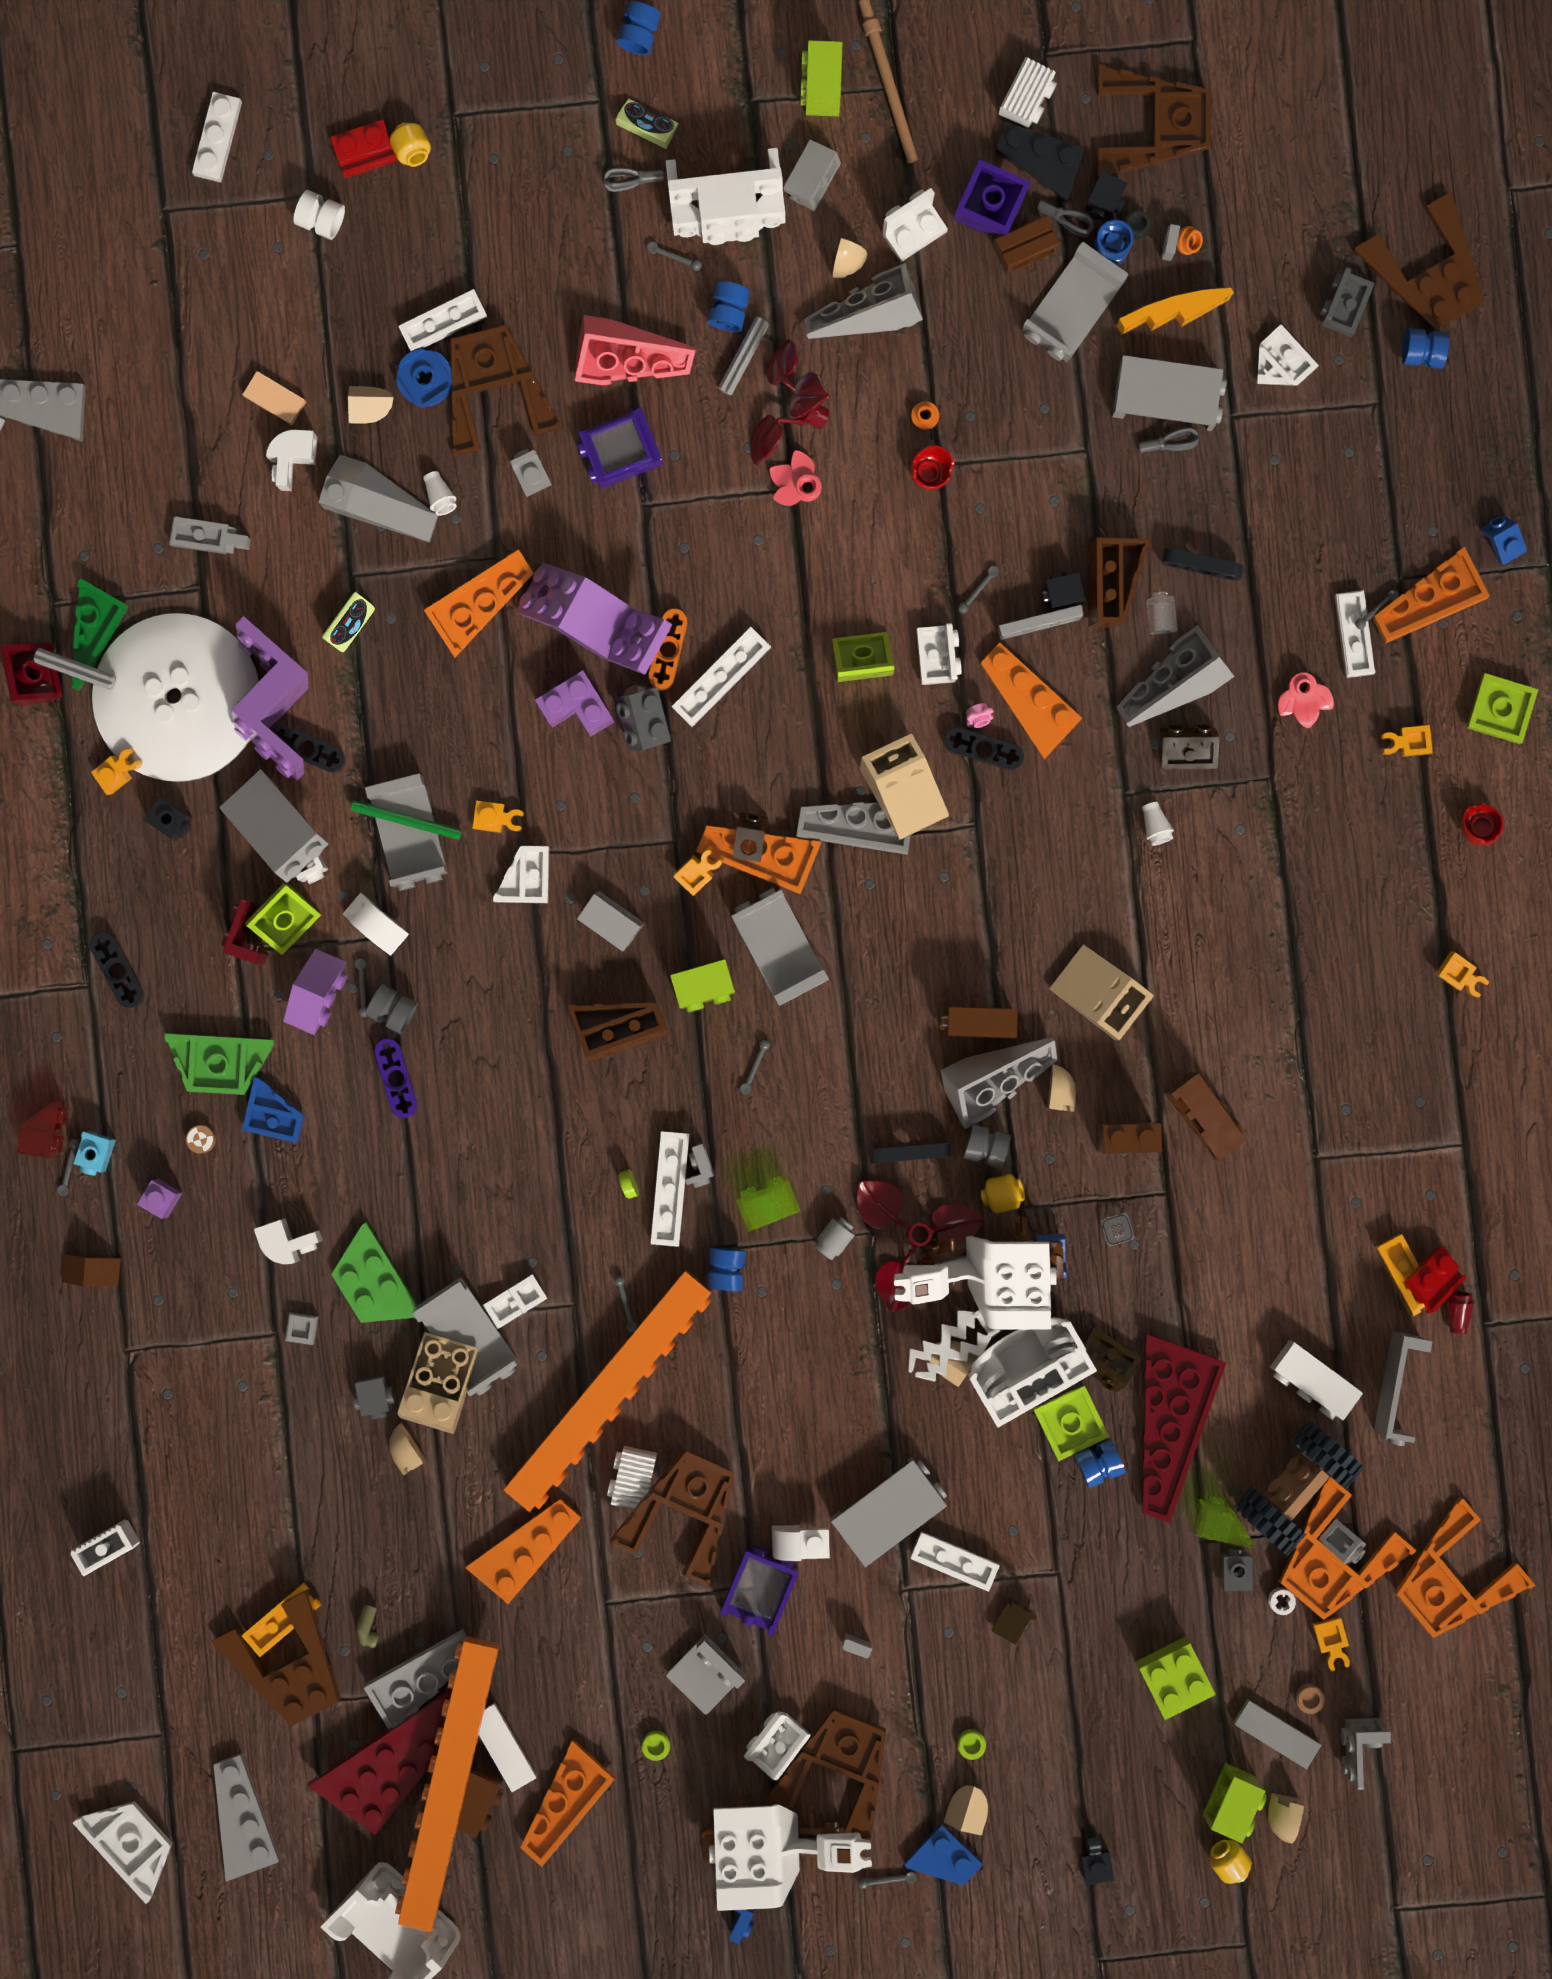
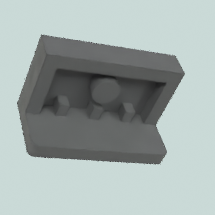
M1346 267L1341 274L1336 273L1330 289L1334 290L1331 300H1325L1320 315L1324 316L1321 326L1352 338L1375 283L1351 274V268Z
M657 687L616 697V711L622 721L624 729L623 738L629 751L645 750L671 742Z

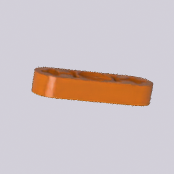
M679 609L668 610L662 618L667 621L668 619H673L674 615L679 616V621L683 622V624L675 629V636H680L679 640L666 636L663 643L672 642L675 644L676 653L672 657H664L660 653L659 648L651 663L649 680L651 685L657 687L658 690H666L674 683L688 625L686 615ZM657 659L665 663H674L673 667L667 665L665 672L670 678L669 680H664L662 684H658L657 678L654 677V674H659L662 668L661 663L656 664Z

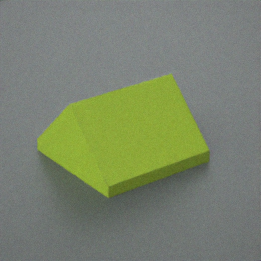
M888 632L832 639L837 682L893 675L894 662Z
M283 883L244 924L283 955L321 914L291 885Z

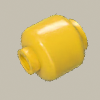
M401 123L391 134L390 145L397 159L402 164L413 167L421 165L427 160L431 145L419 124Z
M1011 1174L989 1178L986 1181L985 1189L981 1190L984 1206H989L992 1212L996 1214L1017 1210L1020 1207L1021 1201L1025 1200L1024 1189L1020 1179H1015Z
M1221 1840L1211 1849L1209 1857L1210 1866L1223 1882L1228 1884L1240 1883L1248 1877L1252 1862L1249 1855L1238 1842L1234 1840Z

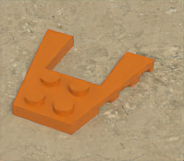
M1331 1477L1322 1485L1302 1529L1306 1535L1292 1550L1278 1581L1323 1620L1353 1599L1354 1595L1372 1585L1381 1575L1399 1565L1398 1563L1408 1555L1416 1552L1396 1532L1391 1531L1366 1564L1356 1573L1318 1541V1536L1352 1496Z
M1461 1497L1456 1500L1394 1592L1425 1631L1433 1638L1466 1622L1465 1620L1477 1614L1488 1611L1490 1607L1502 1601L1506 1602L1515 1597L1516 1594L1536 1586L1522 1568L1513 1562L1474 1598L1440 1559L1444 1552L1481 1521Z

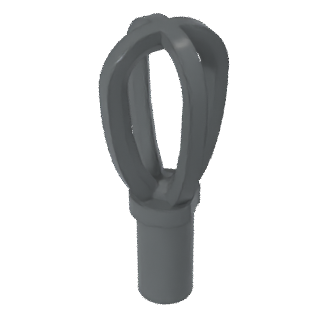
M613 167L604 174L605 187L612 192L628 190L644 183L664 181L663 170L637 171L632 168ZM611 177H636V179L623 182L609 181Z
M1043 200L1038 205L1037 211L1055 218L1068 231L1079 237H1088L1094 229L1093 218L1084 212L1064 209L1062 207L1058 208ZM1063 216L1085 222L1089 225V228L1082 229L1066 220Z
M1183 427L1171 431L1164 436H1159L1157 439L1138 442L1140 453L1159 449L1160 451L1165 449L1171 451L1188 450L1198 444L1199 436L1195 428ZM1186 434L1194 436V440L1190 442L1166 443V441Z

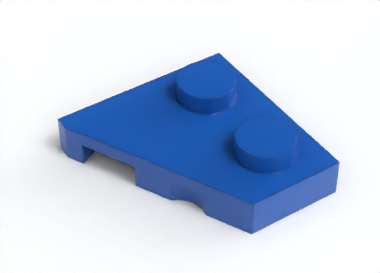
M254 1077L242 1131L299 1143L305 1115L261 1078Z
M942 1823L904 1861V1865L908 1869L963 1886L983 1865L982 1861Z

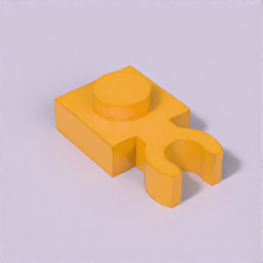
M1430 725L1399 729L1400 736L1391 732L1380 736L1381 739H1390L1392 741L1391 749L1382 750L1384 755L1393 754L1398 749L1402 750V757L1433 753Z
M133 748L123 750L119 755V759L116 755L110 756L91 772L106 795L113 794L132 779L128 771L139 769L142 766V760L135 761L133 764L129 761L130 754L135 751Z
M476 801L473 829L501 833L502 825H506L512 831H522L521 826L512 824V818L517 815L524 816V813L517 809L504 813V804Z
M712 846L705 848L701 860L693 855L674 873L673 877L693 896L713 878L714 873L710 870L719 868L724 858L722 856L715 861L709 859L708 855L713 850Z
M1453 951L1449 953L1435 973L1457 990L1461 991L1465 986L1467 993L1475 997H1480L1481 995L1474 988L1477 982L1485 985L1489 984L1485 977L1472 975L1477 967Z
M1338 1616L1312 1623L1319 1651L1321 1653H1329L1326 1657V1664L1329 1669L1335 1671L1333 1662L1336 1658H1342L1344 1666L1349 1667V1658L1341 1650V1648L1349 1646L1341 1617Z

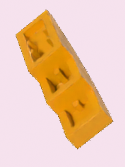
M1221 288L1173 296L1144 306L1120 318L1116 327L1120 334L1123 335L1146 322L1150 330L1153 331L1174 318L1177 319L1182 327L1230 300L1234 292L1232 288Z

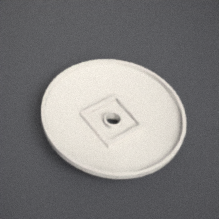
M180 613L163 614L145 619L131 626L109 646L97 668L116 676L113 689L109 690L93 684V712L103 740L118 758L123 750L133 748L135 751L130 754L129 761L132 764L139 760L143 762L142 766L135 771L154 779L174 782L191 781L209 776L230 764L250 741L249 738L246 741L243 740L233 730L235 726L232 723L231 710L260 681L251 656L247 655L239 647L238 644L240 642L228 630L215 622L199 616ZM173 688H178L181 691L180 701L174 704L169 703L167 700L168 692Z

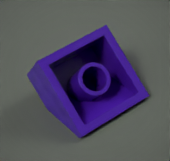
M979 159L956 210L954 220L980 232L1008 235L1031 182Z

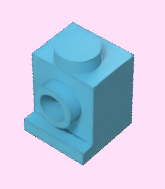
M83 1131L74 1164L79 1165V1171L85 1174L96 1176V1172H106L116 1139L92 1131ZM90 1149L96 1153L93 1160L87 1157Z

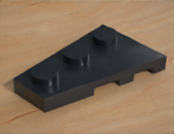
M1005 122L996 152L1022 172L1025 171L1038 180L1040 185L1053 191L1059 196V199L1067 204L1085 148Z

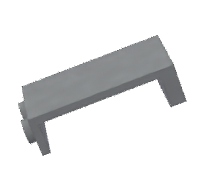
M1082 242L1076 250L1073 259L1031 318L1027 319L1024 323L1022 331L1025 333V338L1035 345L1040 343L1046 347L1048 354L1058 361L1063 359L1065 362H1068L1122 287L1128 273Z
M1123 355L1119 364L1112 417L1123 419L1125 414L1207 425L1206 430L1212 431L1216 423L1220 424L1222 419L1223 407L1219 406L1220 396L1225 394L1227 379L1222 378L1223 369Z
M260 769L219 808L274 873L285 882H288L296 877L312 859L318 857L328 843L315 832L278 789V785Z
M420 773L365 787L367 798L371 800L372 805L435 822L424 778ZM375 818L391 880H389L390 886L398 887V890L402 891L415 887L414 882L425 880L426 884L443 880L441 875L448 874L438 834Z
M774 888L759 895L761 901L750 905L748 901L734 909L736 914L731 917L777 1004L781 1006L828 981L829 978L821 967L782 890L775 892Z
M459 1277L414 1307L412 1314L418 1322L422 1321L430 1334L478 1348L467 1388L469 1396L475 1393L478 1395L485 1393L492 1387L491 1382L499 1377L503 1380L516 1371L514 1367L517 1366L518 1359L462 1277Z
M1392 1331L1374 1431L1382 1435L1381 1439L1387 1440V1443L1405 1446V1441L1412 1443L1415 1441L1414 1436L1404 1430L1394 1428L1408 1348L1431 1352L1432 1341L1419 1335Z
M910 1457L907 1460L908 1464L844 1512L838 1511L831 1517L832 1524L864 1567H867L947 1507L944 1500L947 1494L938 1482L934 1485L927 1478L930 1472L921 1460L915 1462L913 1457Z

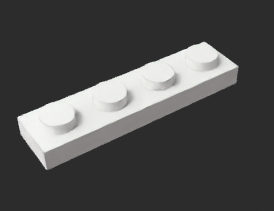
M750 627L672 708L693 727L762 658L771 646Z
M661 1131L651 1244L679 1247L690 1135L688 1133Z

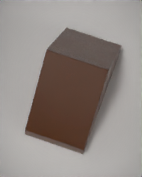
M65 1253L62 1282L78 1286L118 1287L121 1258Z

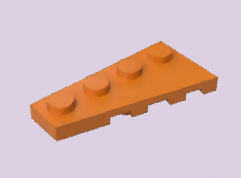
M1463 547L1456 555L1442 563L1430 575L1416 583L1408 592L1402 594L1376 614L1373 620L1386 644L1488 599L1489 593L1466 548Z
M519 549L424 610L454 658L534 574Z
M1001 643L980 663L999 694H1001L1009 706L1008 708L1014 717L1017 718L1028 738L1037 748L1043 760L1082 719L1079 714Z
M706 826L697 848V853L702 855L705 848L712 846L713 850L708 855L709 858L717 860L722 856L724 858L722 863L798 894H801L822 843L820 841L765 834L761 862L733 858L737 830ZM749 839L744 840L740 845L745 853H753L757 849L756 843Z
M560 1498L497 1545L487 1550L476 1560L466 1565L465 1568L509 1604L578 1523L582 1515Z
M575 1740L571 1742L554 1781L546 1793L540 1810L536 1814L520 1847L541 1867L616 1779L610 1771Z

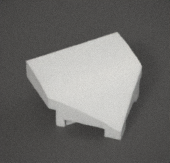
M1279 325L1260 343L1257 384L1298 386L1319 365L1282 325Z

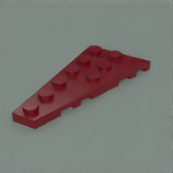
M1146 1333L1142 1513L1170 1523L1226 1362Z
M453 1689L442 1693L430 1701L429 1705L417 1713H412L406 1717L405 1721L396 1727L389 1728L356 1750L355 1754L343 1762L336 1763L330 1767L329 1771L309 1781L308 1787L376 1835L429 1769L432 1755L437 1756L439 1745H435L438 1728H444L446 1717L441 1716L445 1699L450 1700Z

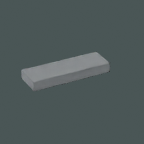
M1078 605L999 625L997 629L999 639L1003 640L1078 621L1084 613L1082 606Z
M1249 1699L1246 1700L1233 1722L1240 1729L1305 1769H1308L1322 1746L1313 1738Z

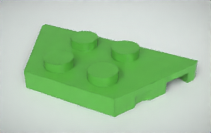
M165 1034L164 1037L166 1043L170 1046L177 1069L181 1072L183 1083L188 1092L246 1095L253 1083L254 1077L257 1076L275 1045V1040L181 1034Z
M368 1222L364 1223L331 1274L361 1323L415 1318L412 1312L414 1307L418 1305Z

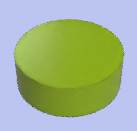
M628 1169L620 1172L619 1181L626 1198L631 1199L639 1196L638 1186L632 1171Z
M968 1729L959 1735L957 1745L963 1757L974 1760L984 1754L986 1741L981 1732L975 1729Z
M653 1730L644 1736L642 1751L648 1759L659 1761L668 1755L670 1739L667 1734L660 1730Z

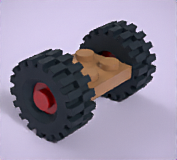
M1310 1420L1306 1422L1291 1440L1306 1456L1300 1452L1297 1457L1289 1461L1286 1470L1268 1486V1490L1264 1494L1266 1498L1251 1486L1233 1506L1243 1518L1287 1556L1306 1535L1291 1520H1293L1329 1477L1333 1478L1346 1489L1364 1469L1352 1455Z

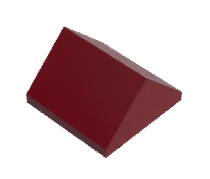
M52 643L0 646L12 703L23 707L63 697L58 671L34 662V655L38 648L54 653Z

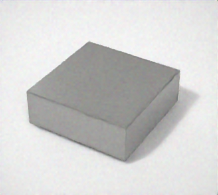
M1170 224L1166 230L1161 253L1162 260L1171 261L1175 254L1180 230L1178 225Z
M290 1312L285 1341L314 1345L319 1316Z
M846 1633L842 1640L843 1650L866 1659L869 1658L872 1651V1644L870 1642Z

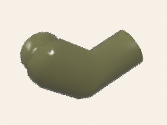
M363 1605L356 1628L360 1644L364 1647L367 1645L374 1648L377 1645L379 1635L378 1633L371 1632V1626L377 1609L368 1605Z

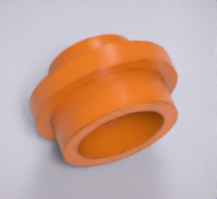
M1192 226L1184 227L1178 235V251L1184 255L1198 252L1203 242L1201 232Z
M923 401L918 403L911 413L913 424L921 430L932 429L939 420L938 408L931 402ZM928 411L931 417L924 420L921 418L920 413Z

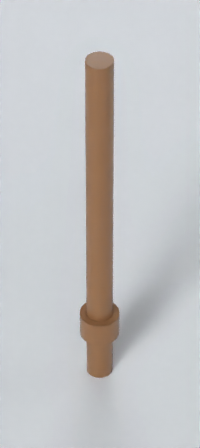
M860 0L859 6L864 19L863 29L865 35L869 37L907 163L917 161L918 158L880 36L881 26L879 20L874 16L870 0Z

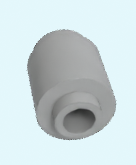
M842 1217L838 1221L832 1218L817 1238L818 1243L814 1247L827 1258L833 1260L836 1255L840 1256L855 1236L852 1232L854 1226Z

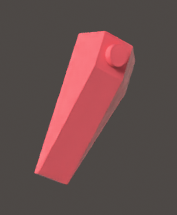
M583 315L578 338L574 380L576 382L596 385L612 384L611 381L628 379V382L638 381L637 378L654 376L655 378L687 375L690 374L696 349L693 346L612 319Z

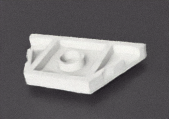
M135 1801L78 1817L73 1824L144 1903L147 1904L152 1898L171 1849V1840Z

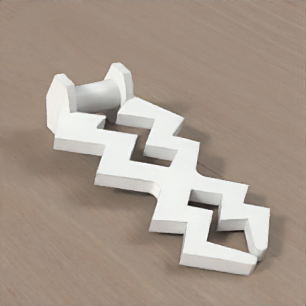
M958 1310L957 1327L941 1325V1344L937 1345L922 1341L923 1351L909 1350L908 1372L911 1373L913 1371L916 1358L930 1362L932 1354L938 1355L939 1365L926 1363L928 1372L915 1373V1377L935 1382L936 1373L943 1376L947 1375L948 1359L967 1362L968 1353L979 1357L985 1351L990 1339L1001 1330L991 1329L986 1326L980 1310L977 1312ZM977 1318L988 1335L977 1332V1346L961 1341L960 1352L950 1349L951 1336L966 1340V1326L974 1329L975 1319Z

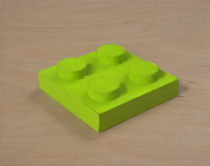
M1486 673L1482 674L1466 728L1522 744L1539 689Z
M1085 1385L1033 1409L1058 1462L1109 1438Z

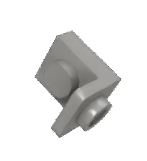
M525 449L513 456L514 460H511L510 464L526 497L552 485L535 450L529 452L528 449Z
M704 1143L693 1146V1153L689 1154L693 1169H699L700 1174L685 1179L686 1184L693 1183L694 1188L709 1184V1178L715 1175Z
M1335 1519L1318 1539L1346 1565H1350L1351 1562L1357 1563L1365 1553L1363 1548L1366 1546V1543L1338 1519Z

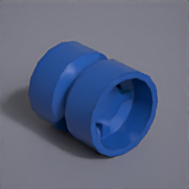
M634 1L628 2L622 18L625 24L619 28L616 44L628 52L638 55H649L655 39L652 32L658 29L661 13L647 4Z
M1121 220L1106 222L1098 231L1093 249L1115 265H1120L1125 261L1133 245L1134 236L1132 229Z
M716 282L712 296L715 305L710 306L707 323L710 326L725 331H742L745 313L742 309L747 308L750 290L742 285L731 282Z
M1408 328L1403 340L1402 364L1420 366L1424 362L1426 367L1443 369L1449 351V333L1433 331L1427 335L1423 329Z
M710 1247L709 1264L713 1266V1269L708 1271L706 1288L742 1291L744 1274L740 1272V1268L745 1266L746 1251L733 1248Z
M1111 1439L1097 1444L1094 1451L1088 1448L1074 1454L1089 1489L1104 1483L1105 1477L1113 1479L1126 1473Z

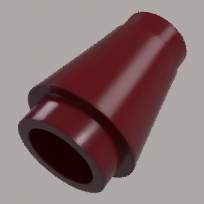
M1454 1291L1446 1300L1451 1333L1467 1334L1475 1303L1472 1300V1294L1469 1292Z

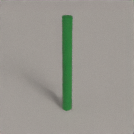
M353 800L351 805V811L441 836L460 840L462 835V829L356 800Z

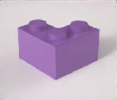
M584 671L579 672L535 699L552 728L575 713L590 737L614 723L613 718Z
M315 949L292 985L283 1022L313 1035L316 1034L320 1025L325 1027L331 1015V1011L328 1008L334 1002L336 997L335 991L336 989L341 990L347 979V975L344 974L346 962Z

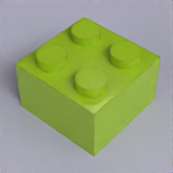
M808 41V51L802 50L801 106H806V115L839 117L842 42Z
M726 960L670 975L680 1009L686 1008L688 1013L703 1009V1003L714 1000L715 1005L731 1001L730 995L735 994Z
M1186 1637L1135 1662L1165 1720L1216 1695Z
M1225 1763L1202 1815L1211 1830L1243 1844L1245 1837H1249L1254 1829L1255 1821L1253 1819L1257 1810L1261 1811L1265 1804L1266 1790L1256 1776Z

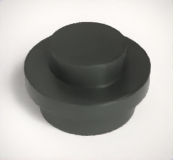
M1133 211L1124 219V222L1132 229L1134 240L1143 239L1149 234L1151 220L1146 213Z

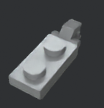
M173 517L169 542L171 546L221 554H233L234 548L250 550L251 539L248 536L238 535L237 529L228 524Z

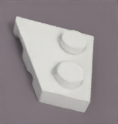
M520 846L513 863L504 876L502 884L493 897V902L548 903L549 846Z

